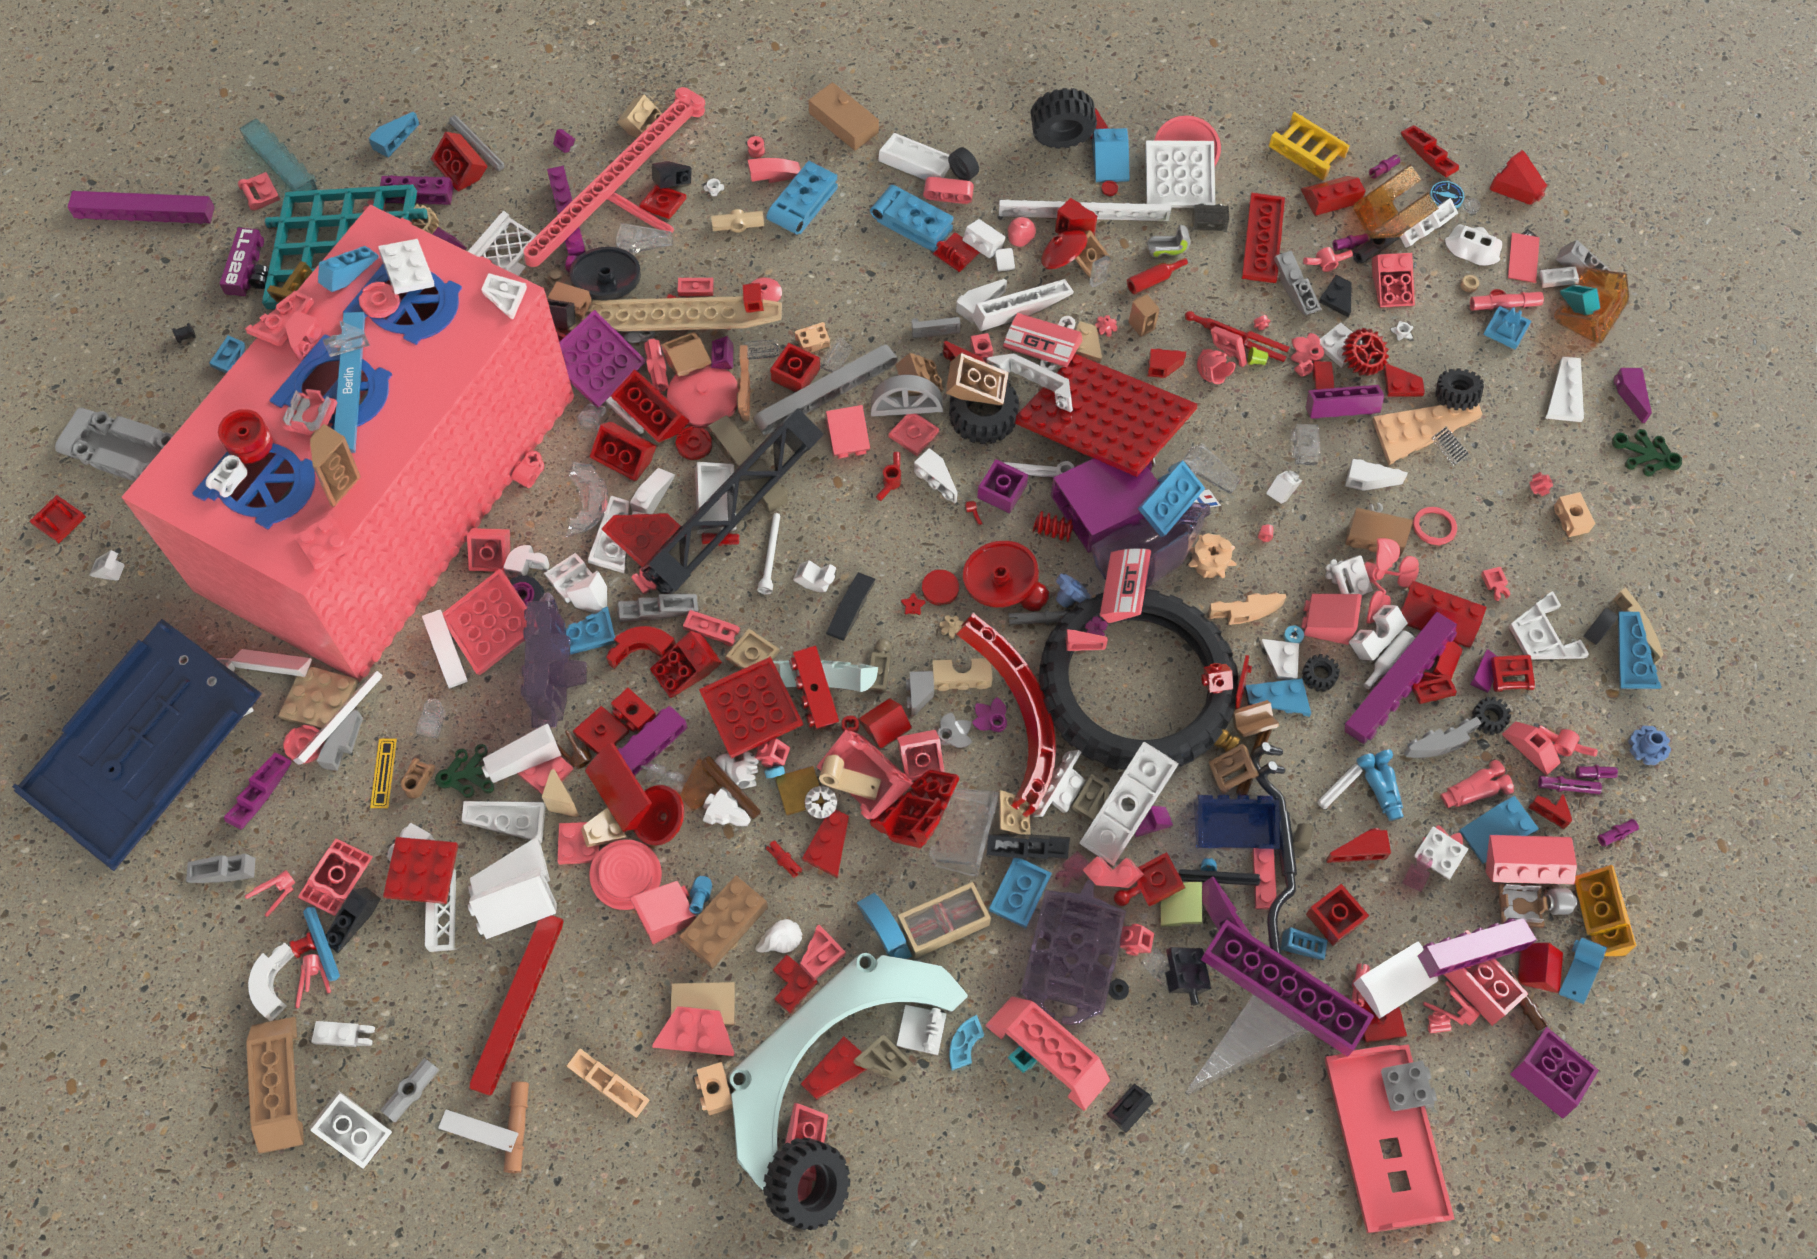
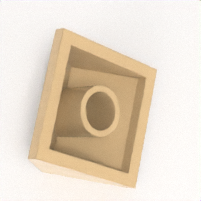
M555 769L551 770L542 794V799L548 811L572 817L579 816L570 795Z

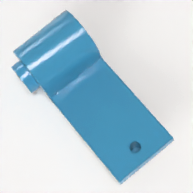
M1581 938L1580 941L1576 940L1572 951L1575 952L1574 960L1559 995L1584 1004L1601 966L1607 947L1585 938Z

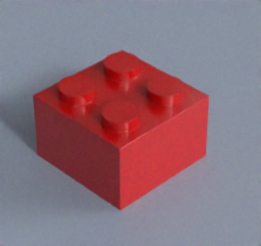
M788 343L770 368L771 381L797 392L810 385L820 371V357Z
M1342 884L1311 906L1306 913L1307 917L1332 946L1358 928L1369 917L1367 912Z

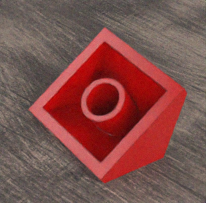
M891 698L858 718L860 724L880 750L896 740L897 737L904 735L912 729L902 706Z
M1549 942L1533 943L1527 949L1520 951L1517 979L1524 986L1559 993L1563 952Z

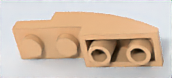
M1254 593L1248 595L1245 602H1214L1210 604L1208 617L1209 619L1228 618V625L1258 620L1282 607L1286 594L1271 593L1269 595Z

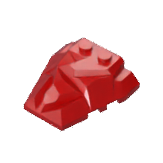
M928 770L911 785L912 790L904 796H900L897 799L898 801L888 807L876 819H871L869 823L880 833L886 834L892 842L921 849L933 835L960 779L957 774Z

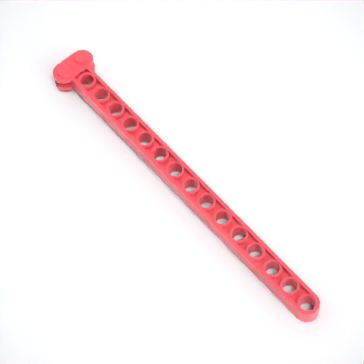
M685 87L676 89L675 102L524 248L525 264L530 267L539 266L691 116H703L705 112L704 98Z

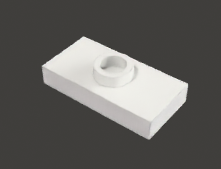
M1576 266L1540 270L1539 273L1542 288L1573 285L1579 282Z

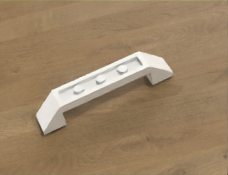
M1014 353L992 356L986 359L989 365L1009 373L1012 371L1042 387L1054 391L1056 406L1069 412L1073 410L1069 379Z

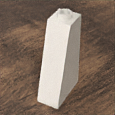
M545 724L484 757L485 766H482L486 778L490 777L494 783L559 757L561 754L549 725Z
M538 838L532 839L470 878L471 885L468 886L470 896L477 895L538 867H541L546 881L549 882L550 878Z

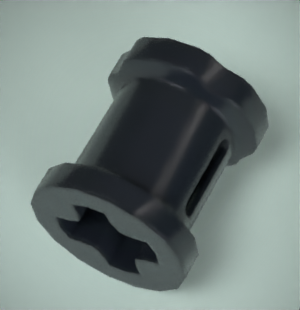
M187 323V326L172 329L179 344L191 337L196 338L190 323Z

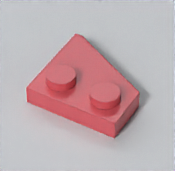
M818 925L807 947L806 954L802 958L800 967L815 981L842 959L846 952Z

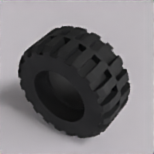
M1075 88L1055 89L1053 92L1045 93L1043 97L1040 96L1037 99V102L1035 101L1030 113L1035 139L1042 145L1050 148L1060 149L1061 147L1077 146L1080 142L1083 143L1092 136L1097 125L1093 100L1087 93L1085 94L1082 90L1077 91Z
M1008 381L1004 404L996 405L1000 411L992 416L983 417L972 413L968 406L975 401L961 400L950 396V423L954 426L955 432L961 433V437L965 440L968 438L970 442H980V444H986V442H990V444L996 443L997 439L999 441L1003 440L1016 426L1014 423L1016 415H1018L1019 398L1016 395V390L1011 387Z
M811 1138L794 1139L791 1141V1144L786 1143L781 1147L782 1150L777 1151L773 1155V1161L769 1162L767 1166L768 1173L764 1175L766 1186L763 1187L764 1195L767 1196L765 1202L767 1207L770 1208L771 1213L779 1218V1220L798 1229L816 1230L818 1226L821 1228L826 1226L828 1220L833 1221L837 1217L836 1213L843 1209V1202L849 1195V1192H847L848 1187H850V1179L848 1178L850 1174L849 1167L845 1165L846 1160L844 1156L840 1155L836 1148ZM814 1165L816 1170L814 1188L806 1199L799 1202V1181L804 1172Z

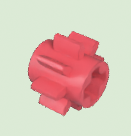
M1541 472L1533 475V481L1529 482L1533 493H1539L1541 496L1549 494L1550 488L1553 487L1550 476L1548 474L1542 475Z

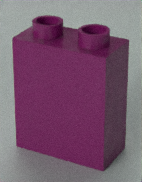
M1093 458L1053 477L1050 496L1067 522L1069 519H1072L1074 533L1086 551L1090 553L1150 524L1137 508L1158 486L1159 482L1151 472V462L1138 477H1135Z

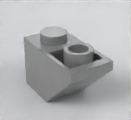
M933 671L910 672V679H906V691H910V697H907V709L911 708V715H916L934 697Z

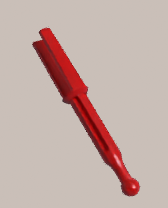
M1192 311L1185 313L1187 321L1197 322L1206 329L1211 330L1216 326L1242 336L1243 345L1248 349L1256 347L1257 350L1268 352L1269 357L1285 362L1287 356L1248 340L1250 338L1284 352H1288L1290 349L1287 345L1252 331L1246 333L1211 318L1197 316Z

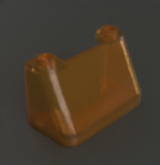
M1586 267L1578 277V284L1597 288L1600 309L1593 311L1594 313L1591 315L1583 316V314L1575 313L1570 306L1568 308L1561 306L1556 310L1554 318L1558 324L1590 341L1602 343L1628 303L1629 287L1627 273Z

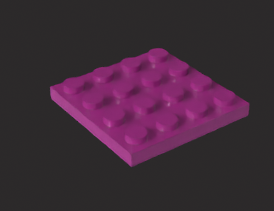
M596 310L591 312L559 342L570 383L597 409L613 394L634 369L637 371L646 362Z

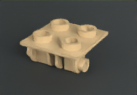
M999 790L1000 829L1008 831L1010 834H1031L1030 815L1027 818L1022 815L1027 809L1028 802L1025 801L1016 810L1011 806L1016 795Z

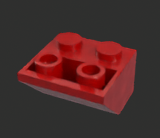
M1070 198L1057 211L1055 232L1060 234L1069 230H1090L1095 236L1098 216L1093 211L1082 206L1080 202Z

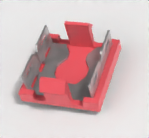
M306 389L305 391L308 396L296 390L290 402L291 407H288L282 419L284 421L283 428L287 431L312 435L323 424L328 425L338 402L336 399L329 398L328 396L324 399L320 394L321 391Z

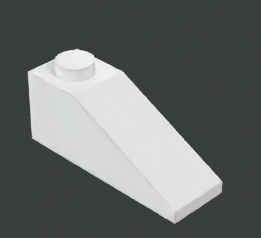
M1002 279L967 291L957 299L956 312L973 323L972 316L976 304L999 298L1006 292L1007 280Z
M658 468L637 489L631 499L632 513L635 511L653 514L674 479L675 474Z

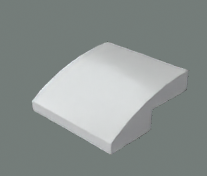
M576 553L544 573L566 603L571 601L566 591L592 574L584 561Z

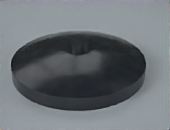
M599 247L588 250L578 256L570 268L572 286L589 291L591 299L613 300L623 297L636 288L641 278L640 265L636 257L630 252L616 247Z

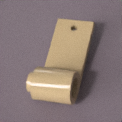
M829 755L825 758L819 780L823 785L868 799H876L881 779L843 768L844 761L837 755Z

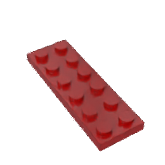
M1251 192L1241 279L1276 284L1278 267L1274 258L1280 254L1285 197Z

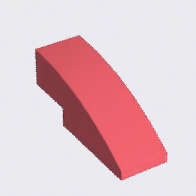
M780 158L748 160L752 182L768 179L769 183L791 180L800 172L799 163L792 160Z

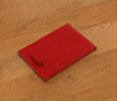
M1245 655L1236 695L1235 710L1241 706L1247 675L1252 671V666H1249V655Z

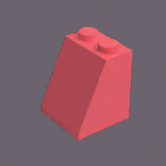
M863 406L826 411L824 417L833 457L838 456V459L849 457L848 454L856 453V456L867 454L866 451L870 450Z
M1312 594L1310 599L1306 600L1304 604L1306 617H1303L1301 628H1304V636L1349 645V641L1357 630L1362 595Z
M678 881L630 897L653 945L688 927L696 919L697 914L689 910L688 891L684 885L680 887Z

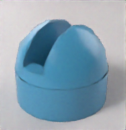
M1205 858L1201 862V870L1217 871L1216 861L1212 858Z

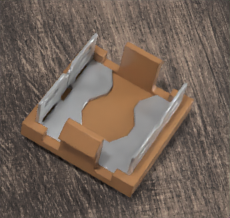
M1500 884L1498 886L1501 925L1512 918L1515 920L1524 918L1529 927L1543 928L1545 926L1542 913L1545 910L1548 911V904L1545 896L1541 898V886Z

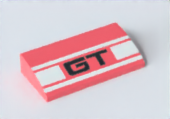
M1017 313L1009 328L1003 347L1067 367L1082 343V335L1080 331Z
M1124 549L1111 552L1100 616L1108 623L1141 615L1151 555L1149 549Z

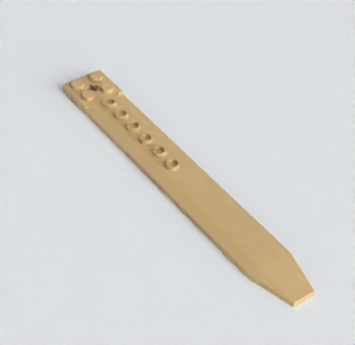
M743 296L592 300L583 318L576 316V323L568 330H559L556 327L555 330L561 333H570L594 310L617 332L749 328L781 320L782 303L763 299L764 311L746 313Z

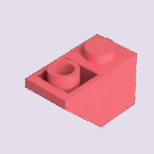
M295 311L285 325L290 346L297 359L302 360L305 354L309 352L314 341L320 336L322 328L315 317L299 311Z

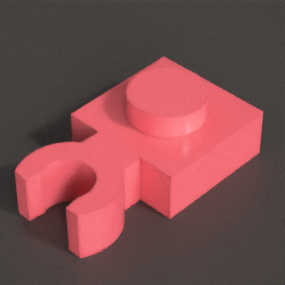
M1501 567L1482 572L1481 575L1487 589H1494V599L1496 601H1499L1501 598L1499 593L1504 594L1506 599L1510 596L1509 589L1504 587L1508 584V581Z

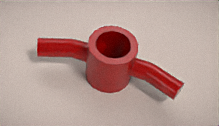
M900 452L893 453V465H888L883 470L884 488L876 495L879 501H882L891 490L897 489L901 485Z

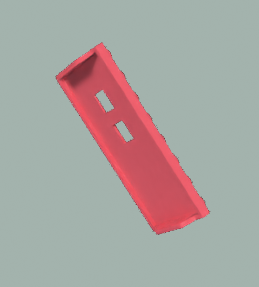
M1409 1044L1354 1050L1348 1057L1343 1053L1326 1056L1324 1058L1366 1233L1454 1220L1425 1106L1392 1111L1382 1079L1381 1070L1383 1068L1413 1062ZM1397 1138L1402 1157L1384 1159L1379 1140ZM1405 1170L1411 1190L1392 1193L1387 1173Z

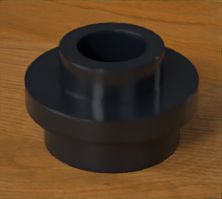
M1115 979L1110 982L1108 993L1115 1000H1123L1129 993V986L1124 980ZM1120 986L1122 992H1117L1115 987Z

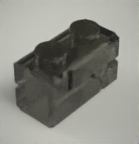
M1204 203L1194 205L1192 230L1227 231L1229 225V206H1223L1222 204L1206 205Z

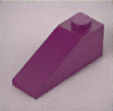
M1620 368L1614 376V385L1617 387V392L1641 423H1646L1652 411L1643 369Z

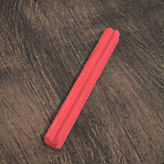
M614 192L607 198L664 234L671 236L674 232V228L619 194Z

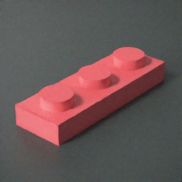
M1253 848V874L1260 875L1259 886H1254L1255 909H1270L1272 902L1276 898L1274 849Z

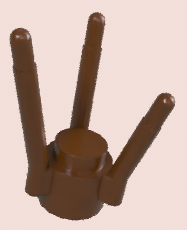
M566 730L565 734L574 749L571 753L572 757L557 743L559 751L570 762L572 767L576 766L577 769L584 768L590 764V758H592L588 746L582 742L584 750L578 748L571 734Z

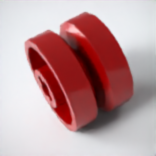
M239 409L230 412L219 424L218 436L220 441L225 446L228 454L237 456L242 463L259 461L272 448L273 438L263 418L255 411Z

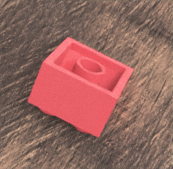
M472 528L467 534L469 571L496 572L501 569L505 572L503 567L511 548L510 529Z
M936 730L897 737L903 771L911 781L917 780L928 770L945 772L940 738Z

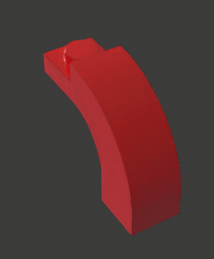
M650 626L634 627L625 630L614 638L616 647L609 650L606 658L609 666L615 669L630 653L636 650H649L662 658L676 643L672 636L661 629Z

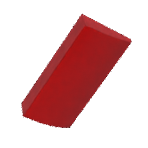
M609 743L591 761L585 772L622 831L634 830L638 827L652 802L615 744Z

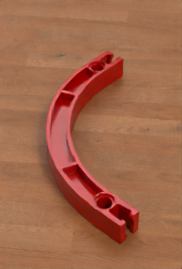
M972 613L962 623V628L958 630L956 635L984 656L1003 677L1019 705L1026 726L1028 738L1027 768L1020 789L1011 806L1018 810L1020 805L1027 801V809L1022 813L1027 818L1038 809L1052 778L1056 754L1053 720L1051 713L1048 714L1043 702L1045 699L1044 693L1040 689V685L1027 663L1003 636Z

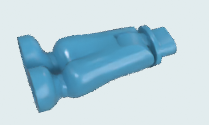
M1390 749L1381 751L1375 756L1373 754L1363 755L1357 758L1356 762L1358 766L1365 770V778L1374 791L1381 809H1383V814L1386 813L1388 820L1392 821L1401 819L1404 816L1401 810L1403 805L1395 772L1392 767L1387 765L1393 757V752Z

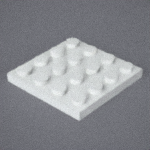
M1146 141V204L1171 205V208L1215 207L1214 141Z

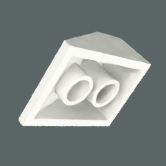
M337 1091L309 1126L313 1133L363 1169L392 1133L391 1130L340 1091Z

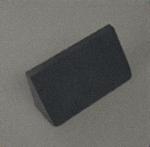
M1134 1083L1106 1115L1122 1131L1127 1133L1153 1104V1100L1149 1093Z

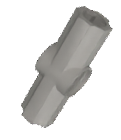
M424 1058L409 1077L399 1083L398 1090L380 1111L396 1123L407 1108L421 1097L423 1089L439 1072V1069ZM409 1086H414L413 1093L406 1095V1089Z

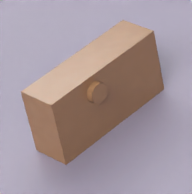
M833 82L808 100L809 114L854 151L879 133V119Z

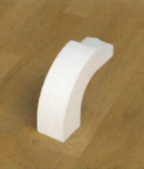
M286 943L275 948L269 958L262 953L255 962L249 976L248 989L251 1001L255 1008L269 1021H273L287 1007L277 997L273 987L274 978L278 971L294 956L291 948Z

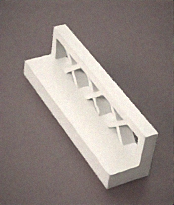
M455 869L452 874L450 892L448 894L450 901L443 907L439 903L426 902L425 947L429 952L455 950ZM446 913L450 916V921L442 927L438 923L439 918ZM445 932L449 936V944L438 945V938Z

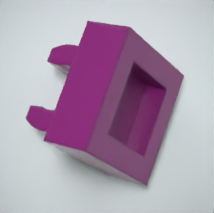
M557 129L553 145L564 153L569 152L570 147L575 143V138L563 129Z

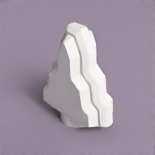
M724 787L716 795L710 794L705 800L703 806L706 809L703 818L704 822L711 825L714 823L721 825L731 823L735 826H748L751 821L746 811L738 807L737 800Z

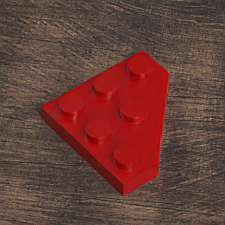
M668 513L613 515L601 529L643 567L682 526Z

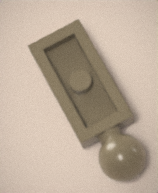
M882 638L875 645L878 653L872 652L870 666L878 667V672L874 684L868 689L870 691L886 692L891 654L886 653L889 652L891 644L887 639Z

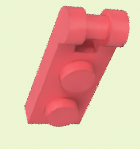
M692 610L689 611L683 624L684 630L700 633L705 637L723 642L727 646H733L735 642L734 637L740 631V628L734 624ZM724 630L728 631L727 635L722 634Z

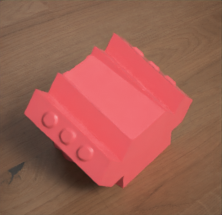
M335 839L309 877L298 898L335 916L373 856L341 840Z

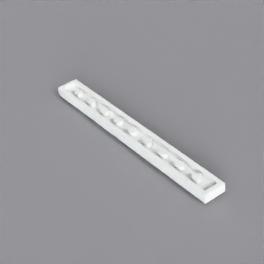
M1000 200L999 216L1057 218V211L1065 202ZM1080 202L1082 206L1093 211L1098 216L1097 219L1169 221L1171 205Z

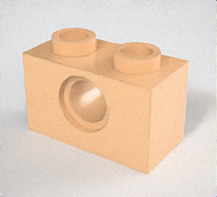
M1581 492L1561 496L1555 503L1554 511L1559 516L1562 528L1566 531L1568 537L1589 533L1595 525Z
M722 1062L697 1069L698 1076L694 1078L697 1089H702L704 1096L700 1098L703 1111L707 1110L710 1116L732 1109L731 1094ZM711 1085L719 1086V1090L715 1094L708 1093V1088Z

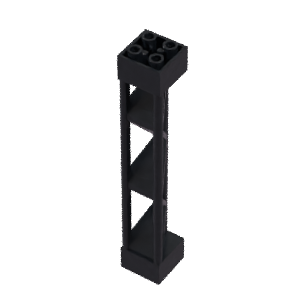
M799 408L794 410L640 569L643 572V577L649 582L652 581L661 594H672L677 591L691 576L696 567L801 456L817 443L824 433ZM786 443L795 453L782 466ZM773 444L775 471H747ZM770 478L735 515L739 481ZM727 492L728 521H699ZM724 527L687 566L691 531ZM678 542L680 563L668 553Z

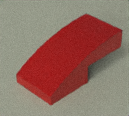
M1314 361L1313 380H1315V390L1334 388L1332 362Z

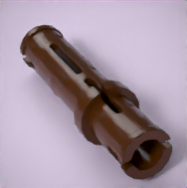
M1513 970L1508 971V973L1522 986V984L1519 982L1516 975L1514 974ZM1529 995L1519 1002L1523 1009V1014L1527 1015L1537 1032L1549 1025L1538 1010L1539 1006L1534 1004Z

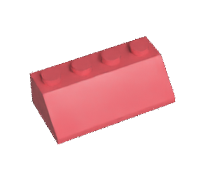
M1489 835L1485 873L1492 882L1575 883L1577 864L1571 837Z
M1496 959L1444 974L1492 1026L1528 995Z

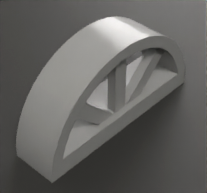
M899 375L891 377L879 384L871 397V417L943 412V398L940 390L934 383L920 376ZM908 390L917 391L922 394L920 396H908ZM902 391L903 397L891 398L888 395L894 392Z

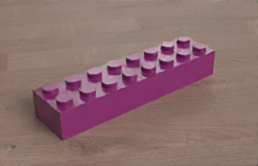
M1227 919L1201 958L1203 962L1347 1057L1354 1051L1374 1015Z

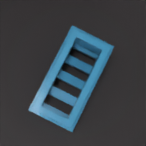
M1289 927L1283 931L1280 949L1324 960L1327 940ZM1308 941H1310L1309 949H1307V942H1308ZM1315 943H1318V950H1317V952L1314 951V950H1315Z

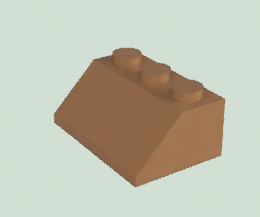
M1356 508L1347 528L1345 545L1377 552V539L1387 538L1398 543L1400 548L1399 557H1401L1406 547L1413 520Z

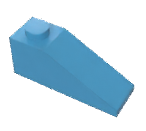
M411 112L378 127L368 138L372 149L389 158L420 125L416 113Z

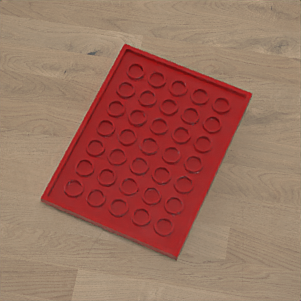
M1074 354L1067 367L1063 366L1056 373L1069 379L1073 410L1069 412L1056 406L1055 392L1043 387L1016 415L1014 424L1138 477L1197 410V403Z

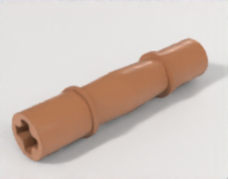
M512 1082L510 1104L508 1105L510 1113L507 1129L517 1132L518 1136L512 1151H505L503 1170L505 1173H521L523 1150L525 1148L523 1147L526 1109L528 1108L529 1083Z

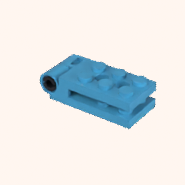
M808 161L769 208L767 220L796 235L801 234L837 190L838 184L835 183L837 175Z
M890 185L870 208L871 215L877 219L878 223L932 252L938 249L937 243L944 241L953 230V225L951 224L953 216L895 185Z

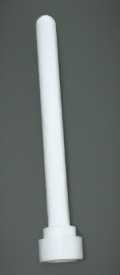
M774 513L772 518L764 575L761 581H759L757 589L761 594H771L773 591V583L770 579L780 521L779 513Z

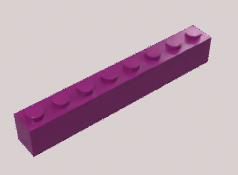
M72 191L67 206L72 216L77 219L211 224L215 208L209 196Z
M1436 612L1345 723L1344 732L1362 744H1365L1368 739L1371 741L1377 734L1376 729L1380 725L1384 726L1387 722L1389 713L1397 710L1402 697L1406 698L1410 694L1411 686L1414 683L1418 684L1422 679L1424 670H1429L1435 661L1433 659L1444 652L1446 643L1454 640L1457 632H1455L1457 624Z

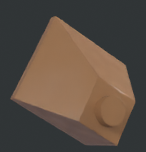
M1088 230L1083 231L1088 238L1086 247L1075 260L1087 276L1094 280L1109 254L1093 233Z

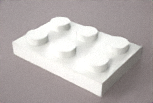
M418 239L378 246L395 294L434 287V280Z

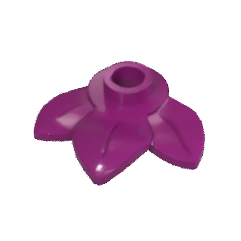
M998 697L993 700L991 706L981 703L975 704V713L978 718L973 720L972 724L977 729L1001 732L1006 728V706ZM999 721L1001 724L997 726L994 722Z

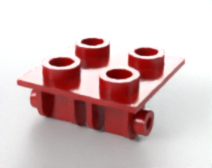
M954 232L946 241H939L937 243L938 249L933 255L960 273L980 252L964 242L963 237Z

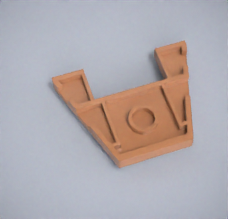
M740 345L741 378H737V388L739 389L737 393L738 414L741 415L742 421H750L751 389L747 345Z

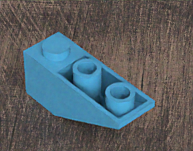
M363 246L319 262L318 283L331 292L347 287L378 259L379 255L370 248Z

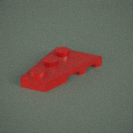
M843 1036L804 1079L801 1086L816 1100L867 1070L853 1063L862 1052Z

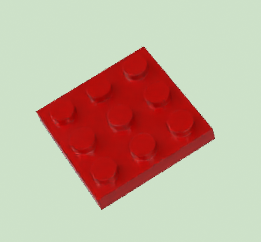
M396 837L383 897L386 899L447 904L458 843Z

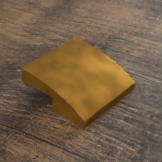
M807 767L775 777L786 816L807 810L805 807L806 795L812 788L819 786L814 767ZM820 794L819 799L812 803L822 806L825 802Z

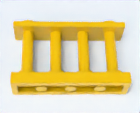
M1294 112L1289 124L1290 127L1283 135L1275 131L1271 136L1268 147L1324 181L1331 167L1329 164L1337 155L1345 158L1350 145ZM1296 130H1299L1304 135L1295 144L1288 138ZM1311 138L1318 142V144L1308 152L1301 147ZM1323 147H1326L1332 152L1322 161L1316 157V154Z

